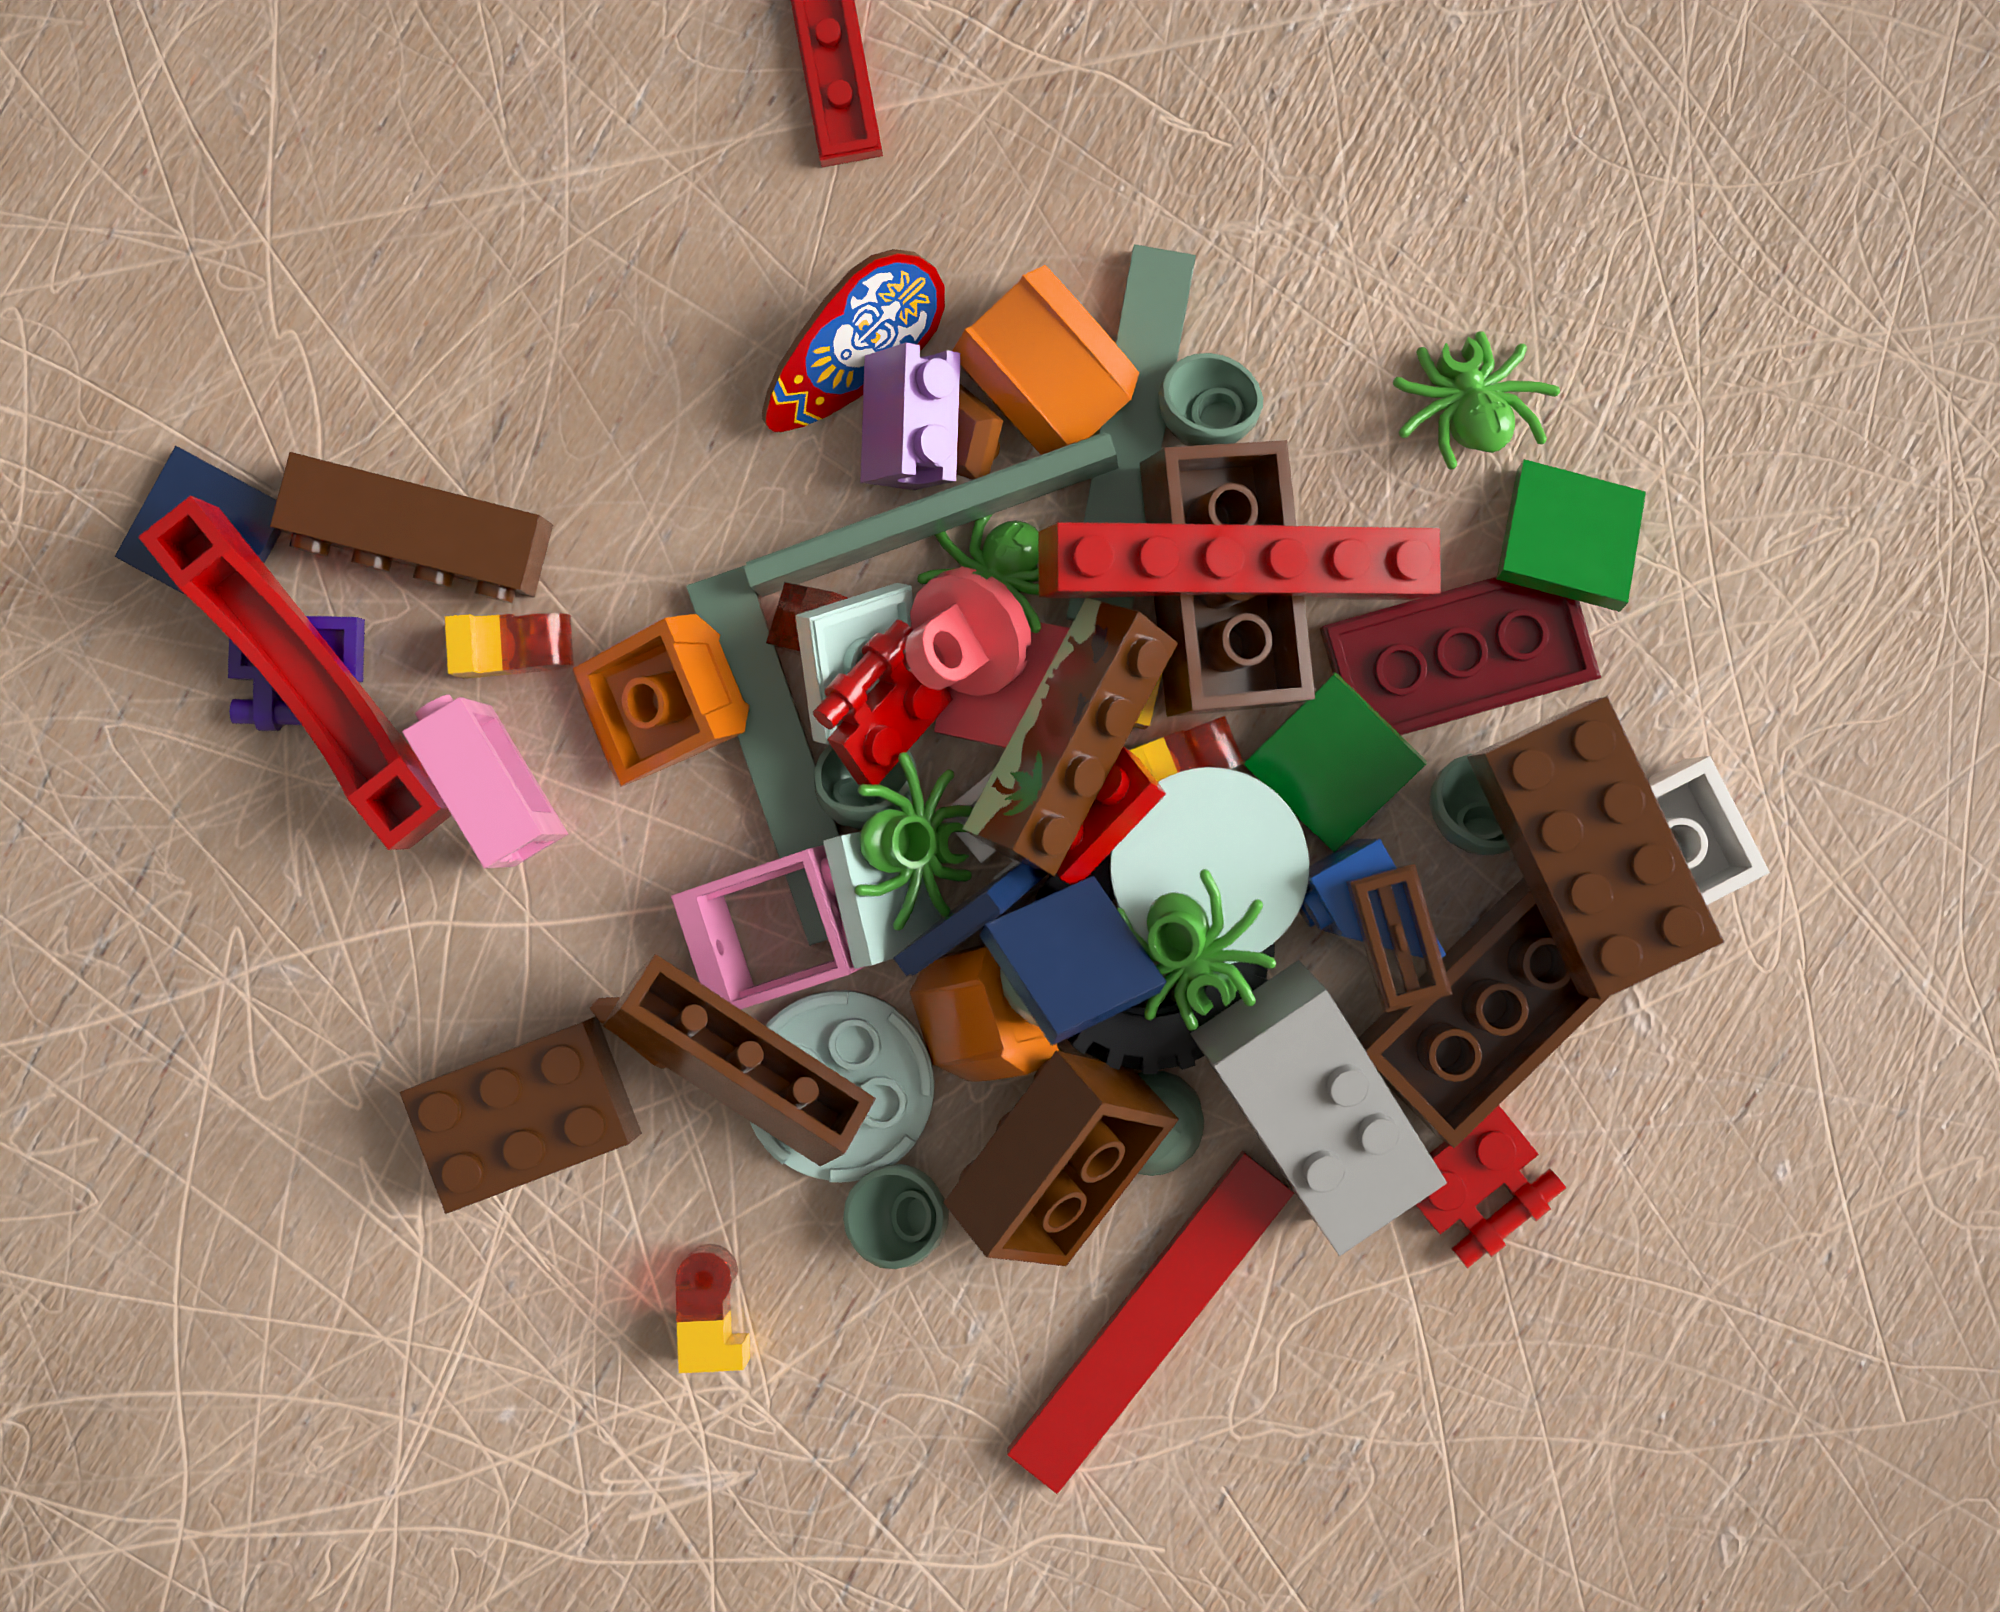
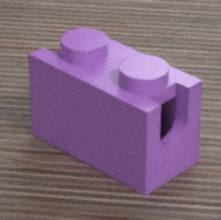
M906 342L865 355L860 483L918 490L956 482L960 353L947 350L930 356H920V345Z

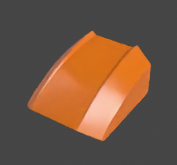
M1046 265L1022 275L1017 284L972 326L963 331L952 350L953 352L960 353V367L1040 455L1090 438L1132 399L1139 376V371Z
M696 613L664 618L572 669L587 715L608 766L620 787L673 766L745 732L750 705L743 700L719 642L720 634Z
M985 944L942 955L920 971L909 991L932 1064L971 1082L1006 1079L1030 1074L1037 1071L1043 1063L1049 1060L1056 1050L1059 1051L1057 1043L1051 1046L1040 1027L1028 1023L1012 1009L1003 993L1000 977L1001 968Z

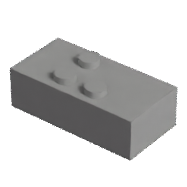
M1298 960L1252 991L1256 1000L1253 1006L1245 1005L1243 999H1240L1194 1030L1190 1035L1311 1218L1338 1255L1341 1256L1437 1191L1447 1182L1327 989Z

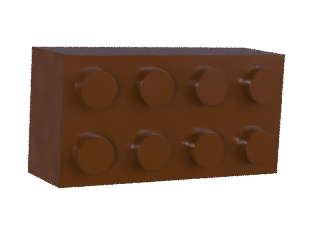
M1287 440L1165 447L1139 463L1146 524L1296 526ZM1154 596L1157 626L1178 643L1162 672L1167 717L1279 707L1315 699L1304 596Z
M1608 696L1585 701L1467 757L1579 995L1604 1000L1725 943Z
M1524 877L1442 957L1452 992L1451 995L1391 1012H1384L1357 1038L1383 1081L1438 1138L1453 1148L1465 1139L1608 999L1598 1000L1579 995ZM1426 971L1418 979L1420 988L1431 985L1428 972Z

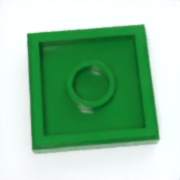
M1523 459L1516 471L1496 579L1620 612L1629 601L1646 491Z
M1336 672L1315 691L1314 700L1305 701L1244 762V765L1262 783L1275 791L1287 803L1292 812L1334 853L1427 764V761Z

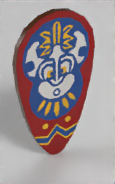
M892 249L870 255L849 270L823 299L779 363L767 390L762 409V420L766 426L774 432H785L805 427L832 415L860 398L864 391L865 355L906 342L920 345L921 351L937 331L945 309V286L937 269L916 252Z

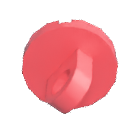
M960 567L943 571L917 592L910 611L911 628L913 631L907 637L905 652L909 667L919 682L931 689L940 690L949 686L957 692L978 697L999 692L1024 672L1028 660L1024 661L1026 648L1031 645V630L1021 604L1006 585L992 576L985 579L980 575L972 574L976 569Z

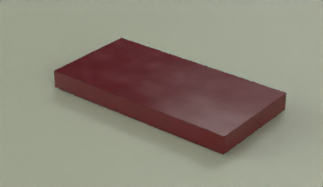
M1497 576L1441 592V594L1419 598L1324 625L1320 628L1332 673L1336 672L1400 735L1601 678L1579 601L1497 580Z

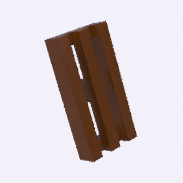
M1407 864L1389 871L1375 873L1368 877L1347 881V887L1382 1010L1391 1012L1451 995V988L1415 864ZM1402 882L1431 983V985L1421 988L1391 886ZM1376 889L1405 989V992L1396 994L1368 896V891Z

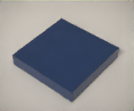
M175 445L114 556L184 594L138 536L191 495L219 507L261 561L265 563L282 532L270 527L277 500Z
M1021 862L1017 863L951 910L948 916L942 917L893 957V959L906 976L910 974L914 976L984 927L986 923L1001 915L1044 878L1047 873Z
M1094 876L986 923L980 933L981 939L1051 1046L1159 994L1167 983Z

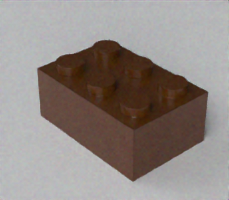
M596 1017L399 1092L445 1215L626 1146L642 1134L600 1021Z
M1056 1050L1052 1057L1038 1068L1032 1084L1015 1107L998 1122L996 1132L977 1158L963 1169L959 1176V1182L943 1203L986 1258L1066 1267L1172 1130L1179 1118L1134 1069L1121 1066L1120 1070H1117L1107 1065L1106 1062Z

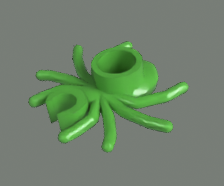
M1478 331L1475 334V340L1467 337L1461 350L1463 358L1467 361L1465 363L1457 362L1451 357L1450 348L1447 343H1445L1436 364L1437 368L1425 347L1417 349L1416 354L1423 370L1430 381L1438 387L1409 382L1401 377H1396L1393 380L1394 387L1406 393L1430 398H1442L1432 402L1410 417L1399 430V436L1407 438L1419 424L1438 411L1446 409L1440 415L1438 421V445L1448 469H1455L1457 467V461L1450 447V432L1453 438L1466 448L1489 453L1499 451L1511 441L1514 435L1515 416L1512 408L1528 423L1537 444H1544L1547 438L1537 416L1519 397L1505 392H1532L1552 397L1560 394L1558 386L1542 382L1505 381L1498 383L1523 360L1527 346L1523 343L1518 344L1506 362L1491 374L1495 368V362L1490 343L1483 331Z
M993 514L977 519L973 526L969 545V552L974 559L965 555L951 541L946 531L935 535L942 548L960 565L976 569L972 574L980 575L985 579L992 576L1006 585L1021 604L1030 630L1033 633L1040 632L1041 624L1037 613L1025 596L1020 593L1039 595V584H1032L1035 581H1039V567H1037L1039 562L1038 530L1034 526L1016 520L1002 523L987 535L983 550H981L980 546L984 527ZM956 568L930 570L919 574L917 580L920 584H927L943 571Z
M906 752L900 753L898 760L907 778L913 806L906 797L886 786L862 784L858 787V793L861 796L882 797L901 807L902 810L890 809L872 815L868 818L860 833V849L866 862L882 872L895 873L900 871L899 875L878 885L860 884L855 887V894L858 896L878 897L902 887L910 879L902 908L893 923V927L897 931L905 927L912 914L922 878L934 907L942 916H948L950 908L941 896L933 873L939 878L951 881L966 882L972 877L969 870L953 869L941 865V863L958 864L964 862L969 857L966 854H952L948 848V839L951 833L966 832L963 830L964 825L959 822L942 821L955 817H969L973 808L969 805H954L941 807L935 812L946 786L955 776L954 772L947 769L937 779L924 807V799L917 771Z
M1207 869L1201 870L1199 876L1210 898L1211 926H1209L1206 911L1196 899L1183 893L1171 892L1161 895L1149 908L1146 920L1149 933L1147 943L1133 929L1125 911L1122 908H1117L1150 959L1160 962V964L1155 966L1161 975L1169 973L1164 978L1167 983L1161 992L1149 998L1144 1012L1145 1018L1147 1020L1155 1018L1158 1006L1171 987L1177 983L1174 990L1175 998L1187 1028L1192 1031L1198 1027V1022L1192 1008L1202 1015H1206L1213 1008L1211 1000L1206 996L1205 985L1214 986L1218 989L1225 1007L1235 998L1237 990L1245 1005L1253 1006L1256 1002L1249 985L1234 965L1225 962L1235 961L1259 964L1269 969H1273L1276 966L1275 959L1263 953L1234 949L1223 950L1232 945L1254 923L1263 908V902L1259 899L1253 900L1244 916L1227 933L1217 938L1224 928L1220 891L1210 871Z

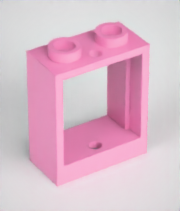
M444 695L421 707L415 713L419 721L402 731L484 868L515 867L568 835V832L491 705L462 697L453 700L451 695Z
M824 845L813 847L671 896L699 983L739 1009L847 976L865 968L854 969ZM805 869L835 960L754 985L724 896Z

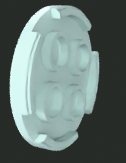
M1210 767L1195 768L1173 774L1158 781L1167 794L1110 854V879L1118 907L1125 911L1133 929L1147 943L1149 933L1146 920L1149 908L1161 895L1171 892L1183 893L1196 899L1206 911L1209 926H1211L1210 898L1199 876L1201 870L1207 869L1210 871L1220 891L1224 928L1217 938L1227 933L1244 916L1253 900L1259 899L1263 902V908L1254 923L1232 945L1223 950L1234 949L1262 952L1288 929L1297 916L1306 894L1309 878V855L1306 840L1296 816L1287 803L1269 786L1238 771ZM1228 961V962H1225V963L1231 964V963H1236V962H1235V961Z
M831 990L811 994L793 1002L767 1023L766 1026L876 1098L846 1153L822 1166H818L750 1122L757 1138L782 1165L784 1163L804 1175L829 1180V1182L843 1183L858 1181L878 1167L894 1165L910 1151L928 1121L933 1104L935 1081L933 1065L927 1046L918 1030L904 1014L886 1001L866 993L851 990Z

